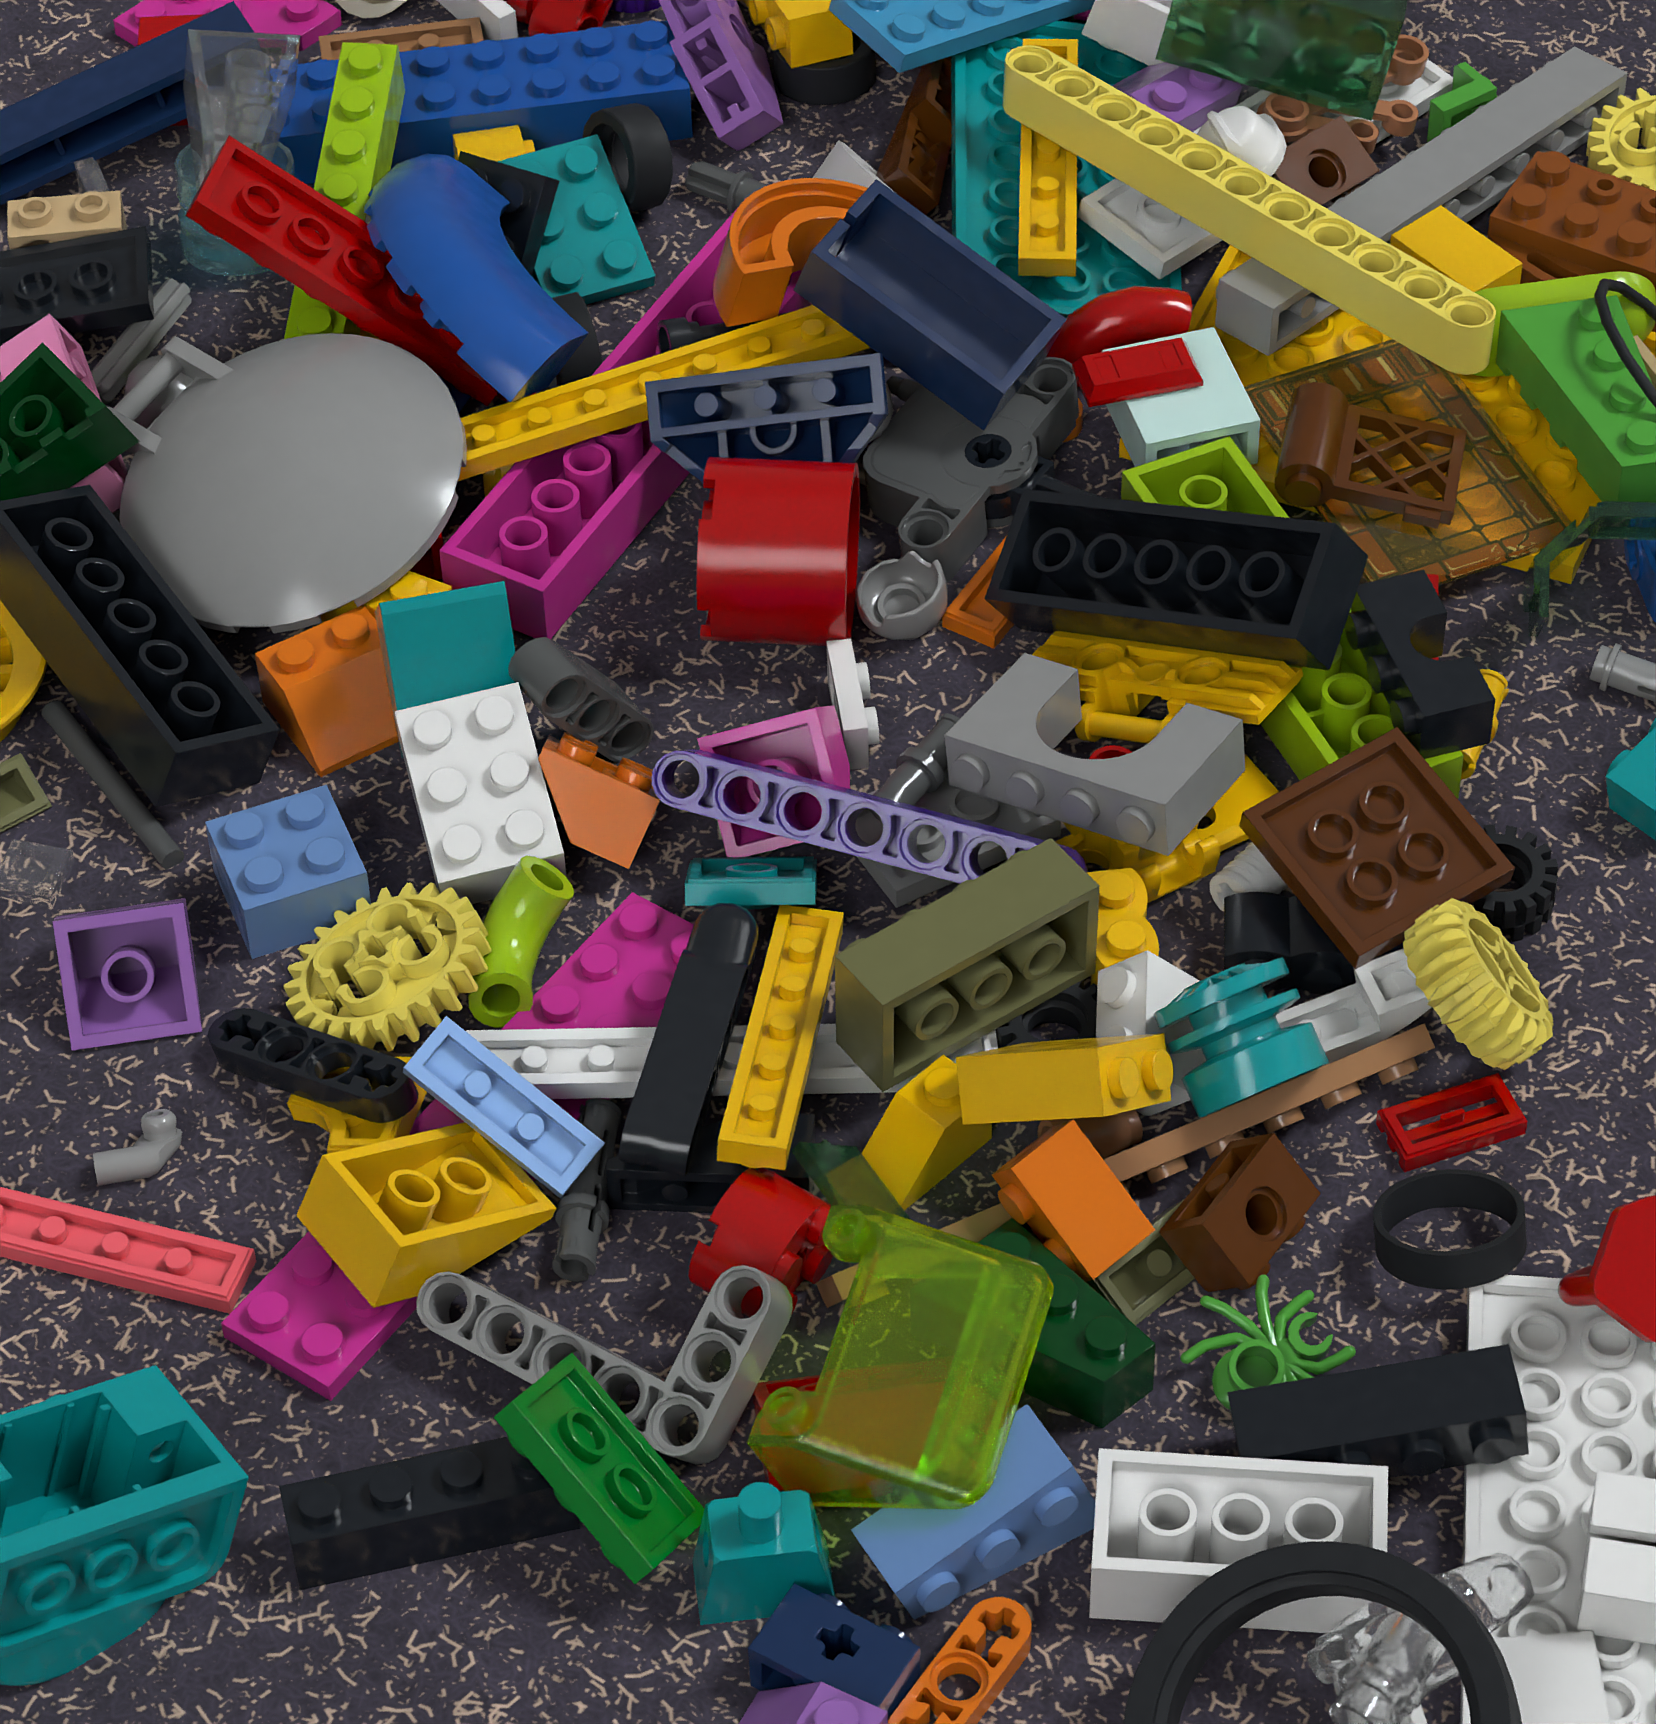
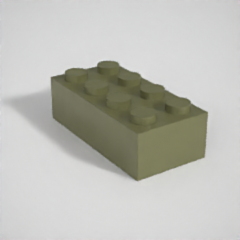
M1049 838L1027 851L1023 850L1015 853L1005 863L978 878L960 883L952 892L923 908L907 912L897 922L868 938H861L852 942L844 951L835 955L836 1043L875 1085L884 1092L924 1070L943 1054L947 1057L1081 980L1095 974L1100 885L1052 838Z

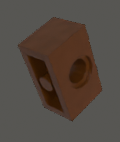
M1342 115L1287 146L1283 161L1271 177L1328 208L1338 199L1347 196L1364 185L1380 170Z
M1275 1133L1230 1141L1159 1233L1204 1290L1208 1292L1233 1288L1246 1290L1256 1285L1260 1275H1267L1271 1268L1269 1260L1284 1242L1294 1237L1303 1228L1306 1222L1304 1215L1321 1193Z

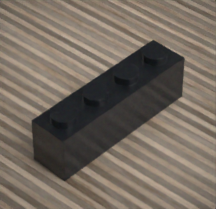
M1509 1344L1227 1392L1238 1457L1388 1466V1478L1404 1475L1426 1476L1440 1469L1474 1463L1497 1464L1511 1457L1529 1454L1526 1410Z
M507 1437L279 1486L300 1590L580 1529L579 1518L560 1504L554 1494L553 1487L528 1458L522 1456L513 1448Z

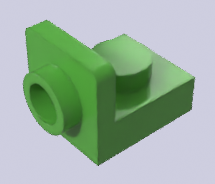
M1465 61L1454 66L1452 91L1430 100L1427 142L1440 135L1445 129L1451 128L1474 113L1480 106L1486 105L1497 97V87Z

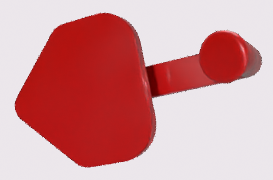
M1656 1195L1642 1197L1616 1207L1609 1217L1593 1265L1567 1274L1558 1285V1295L1564 1303L1574 1307L1596 1305L1641 1340L1648 1343L1656 1342Z

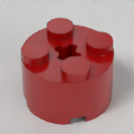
M749 1168L733 1182L711 1214L708 1221L717 1225L710 1247L698 1240L690 1262L689 1280L692 1284L709 1294L716 1280L726 1270L742 1265L753 1267L778 1279L787 1287L792 1296L793 1313L798 1300V1296L793 1294L804 1279L812 1284H816L825 1274L832 1261L835 1250L825 1244V1242L833 1232L840 1212L833 1208L831 1204L766 1168H759L758 1170ZM760 1286L750 1289L743 1297L741 1312L748 1317L756 1314L761 1308L763 1291Z

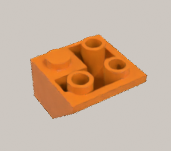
M564 732L561 740L549 735L538 760L570 843L629 869L660 802L651 784L653 770L627 758H622L618 766L596 756L599 748L597 745L587 740L583 742L568 732Z

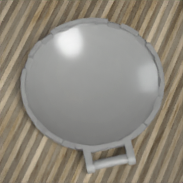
M326 333L287 338L245 352L225 363L218 361L179 337L173 336L161 349L163 357L114 408L107 406L140 441L128 449L129 452L134 454V457L125 477L121 494L120 524L195 621L206 628L229 633H238L240 627L269 626L273 633L302 629L322 623L321 615L337 609L351 601H354L356 606L359 607L384 592L402 578L425 555L446 526L458 501L455 488L461 467H466L467 462L465 428L460 420L456 404L439 376L425 362L394 344L354 334ZM180 372L193 379L147 429L134 422Z

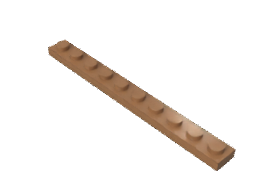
M1425 1023L1103 1160L1129 1193L1125 1184L1126 1180L1146 1172L1151 1184L1188 1169L1183 1157L1184 1155L1205 1147L1209 1158H1214L1222 1153L1230 1141L1245 1139L1242 1133L1243 1130L1262 1122L1268 1134L1304 1119L1300 1106L1320 1098L1326 1110L1361 1095L1362 1092L1357 1082L1374 1074H1378L1382 1085L1417 1071L1419 1068L1414 1057L1435 1048ZM1001 1203L837 1272L817 1282L816 1285L827 1308L846 1300L851 1312H854L888 1297L889 1294L885 1283L906 1274L912 1286L926 1281L948 1265L945 1257L967 1248L970 1249L1012 1217Z

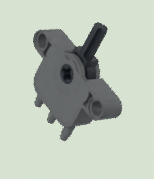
M1047 357L1042 361L984 431L917 381L910 378L903 379L895 375L889 377L886 384L891 394L898 396V399L904 401L905 404L890 420L887 429L882 432L881 436L868 446L863 459L858 458L855 462L858 464L859 484L866 486L868 506L871 511L881 520L898 527L901 557L909 551H915L922 559L931 564L934 560H938L942 566L947 583L954 578L988 536L987 528L1004 527L1012 523L1023 489L1100 497L1056 480L1054 462L1049 460L1076 427V419L1079 415L1077 381L1072 364L1057 357Z

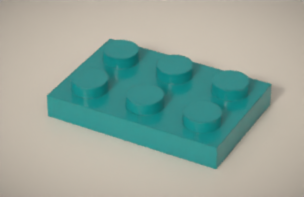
M598 134L497 161L560 181L532 274L534 280L551 298L578 292L587 305L654 286L655 273Z

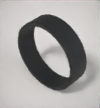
M1447 1169L1417 1174L1392 1185L1379 1197L1374 1206L1375 1252L1379 1263L1392 1276L1415 1286L1453 1290L1483 1285L1501 1278L1513 1270L1520 1263L1526 1252L1525 1205L1521 1195L1507 1182L1486 1173ZM1465 1207L1486 1211L1502 1218L1511 1225L1503 1235L1489 1243L1457 1251H1433L1416 1248L1397 1240L1389 1233L1395 1225L1415 1213L1427 1209Z

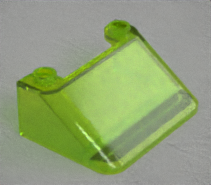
M831 1205L823 1228V1242L836 1259L842 1262L860 1263L815 1392H799L794 1387H782L771 1393L754 1421L747 1444L785 1491L803 1490L808 1492L813 1506L961 1509L968 1507L980 1500L988 1492L994 1481L1053 1297V1282L1044 1268L1033 1261L871 1206Z

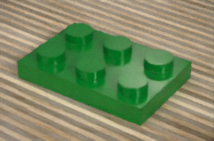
M570 1353L494 1416V1419L505 1430L513 1448L532 1462L553 1487L554 1494L560 1504L580 1519L600 1543L601 1550L609 1562L622 1569L634 1585L657 1567L701 1525L704 1513L703 1506L573 1353Z

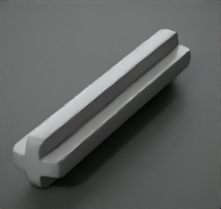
M174 279L166 280L153 295L154 320L130 324L91 371L103 404H108L115 398L126 384L127 378L134 367L149 356L191 304L192 299L189 296L190 288L185 283L179 284Z

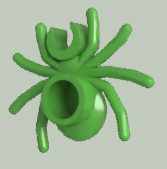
M1260 1275L1256 1283L1255 1297L1258 1320L1262 1331L1252 1320L1227 1303L1208 1295L1202 1296L1200 1304L1203 1307L1222 1314L1245 1330L1249 1336L1239 1332H1232L1203 1339L1183 1352L1180 1356L1181 1361L1189 1364L1209 1350L1235 1344L1239 1345L1219 1360L1212 1378L1213 1391L1218 1401L1229 1410L1227 1392L1313 1378L1309 1373L1316 1375L1324 1374L1344 1364L1356 1354V1349L1351 1345L1345 1346L1337 1353L1324 1359L1330 1350L1333 1334L1327 1336L1318 1345H1308L1302 1341L1299 1332L1316 1322L1317 1313L1306 1312L1299 1314L1291 1321L1287 1331V1322L1301 1308L1314 1300V1293L1311 1290L1303 1291L1285 1305L1275 1316L1273 1327L1268 1300L1270 1281L1267 1275Z

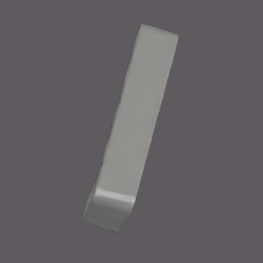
M745 1265L731 1267L723 1272L714 1283L665 1380L500 1292L450 1271L441 1272L428 1278L420 1288L416 1300L418 1316L421 1322L431 1331L531 1384L535 1383L570 1353L577 1351L581 1356L583 1366L619 1408L622 1391L627 1385L637 1382L640 1390L639 1401L632 1411L625 1414L655 1450L692 1464L711 1462L719 1457L727 1446L789 1323L793 1310L792 1296L787 1287L778 1279L753 1267ZM760 1286L763 1291L761 1308L750 1318H744L741 1312L743 1297L750 1289ZM465 1292L467 1296L465 1313L459 1320L452 1323L449 1316L451 1303L456 1296ZM522 1322L524 1326L522 1343L516 1350L508 1353L505 1344L507 1333L513 1325ZM728 1349L731 1356L729 1371L724 1378L713 1382L709 1372L711 1360L721 1350ZM695 1412L699 1422L697 1435L691 1442L681 1446L677 1434L679 1423L686 1415Z

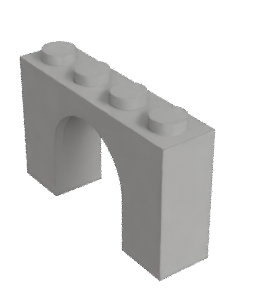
M1024 653L944 735L949 784L951 786L1166 856L1172 853L1245 771L1243 719L1190 703H1186L1153 740L1132 753L1108 759H1081L1053 750L1082 720L1078 669Z

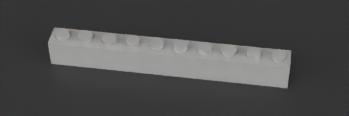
M1574 46L1553 61L1547 62L1541 69L1521 82L1512 85L1509 90L1486 105L1480 106L1474 113L1451 128L1445 129L1440 135L1416 151H1411L1405 158L1380 174H1376L1361 187L1347 196L1338 199L1327 209L1389 244L1393 233L1440 205L1467 223L1505 196L1537 150L1541 152L1556 151L1568 155L1588 141V134L1591 132L1593 118H1601L1604 105L1616 107L1617 97L1619 95L1624 96L1628 73ZM1251 258L1234 270L1228 271L1219 279L1216 288L1217 308L1215 327L1269 356L1339 308L1258 260Z

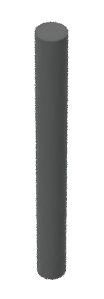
M53 700L47 703L42 709L44 720L161 866L167 870L181 863L184 860L183 851L63 702Z

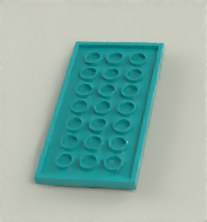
M1055 21L951 56L952 235L1065 318L1071 312L1101 294L1132 286L1167 287L1182 291L1181 267L1159 280L1079 217H1077L1076 277L1018 276L1021 123L1010 117L1003 108L1006 54L1011 49L1022 46L1023 39H1078V67L1111 86L1147 67V64L1117 50L1107 49L1097 41L1082 35L1085 24ZM1077 156V215L1081 199L1116 179Z

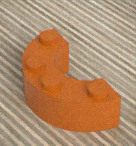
M799 178L767 185L748 196L733 215L714 275L713 296L719 315L726 327L777 317L791 274L803 270L811 251L840 219H844L847 211L868 188L833 179Z

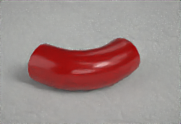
M1132 286L1101 294L1068 315L1047 357L1061 358L1072 364L1081 356L1101 353L1105 349L1187 333L1192 317L1191 296L1188 292L1177 289L1148 286Z

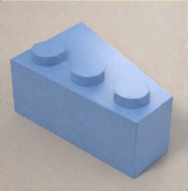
M1026 1404L851 1531L895 1595L915 1620L928 1612L943 1609L956 1598L1094 1529L1095 1500L1074 1466L1029 1405Z

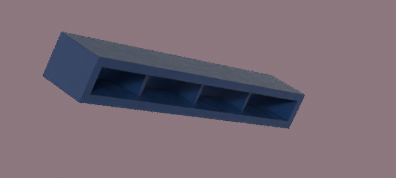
M232 1L1 109L0 205L272 78L258 38L235 2Z

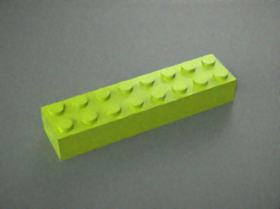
M1230 436L1122 471L1121 500L1289 518ZM1345 628L1330 670L1288 665L1290 667L1302 668L1303 677L1260 723L1299 780L1306 778L1394 729L1391 721L1390 706L1383 693L1377 694L1373 690L1368 678L1367 662L1360 649L1353 650L1350 647L1345 634ZM1456 751L1425 759L1458 799L1464 758L1462 752Z

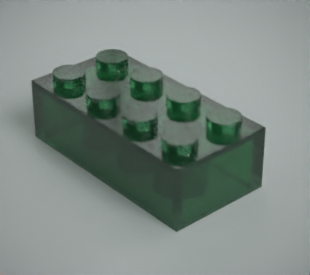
M1172 0L1155 59L1371 121L1404 23L1408 0Z

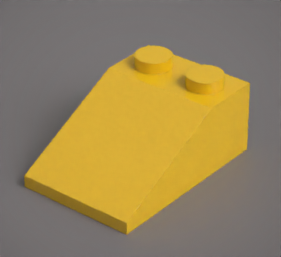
M464 1122L322 1155L296 1216L370 1305L375 1308L417 1297L420 1288L426 1280L437 1273L450 1271L460 1274L550 1220L556 1211V1207L517 1163Z

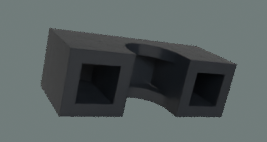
M1423 569L1359 584L1351 606V613L1348 615L1344 628L1350 647L1353 650L1360 649L1367 662L1368 678L1373 690L1377 694L1383 693L1390 706L1391 721L1394 729L1398 727L1420 755L1427 759L1489 744L1496 699L1472 656L1447 661L1431 659L1440 657L1443 653L1447 610Z

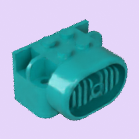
M156 1365L67 1394L54 1395L45 1401L0 1414V1685L24 1686L43 1683L74 1670L143 1626L158 1611L165 1599L204 1584L216 1574L227 1558L249 1477Z

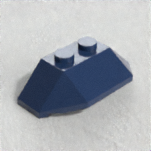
M882 353L645 382L651 443L664 453H667L701 482H703L704 471L709 457L855 463L888 416Z

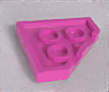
M143 0L113 19L115 34L136 47L138 46L140 17L207 14L234 1L255 32L260 46L281 45V51H303L319 40L318 36L328 35L340 27L342 20L341 11L324 0Z

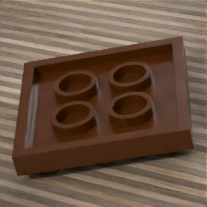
M1398 727L1245 810L1242 813L1239 824L1240 828L1354 969L1361 967L1403 943L1405 940L1404 931L1415 923V919L1435 905H1441L1451 898L1471 904L1510 882L1515 870L1512 863Z

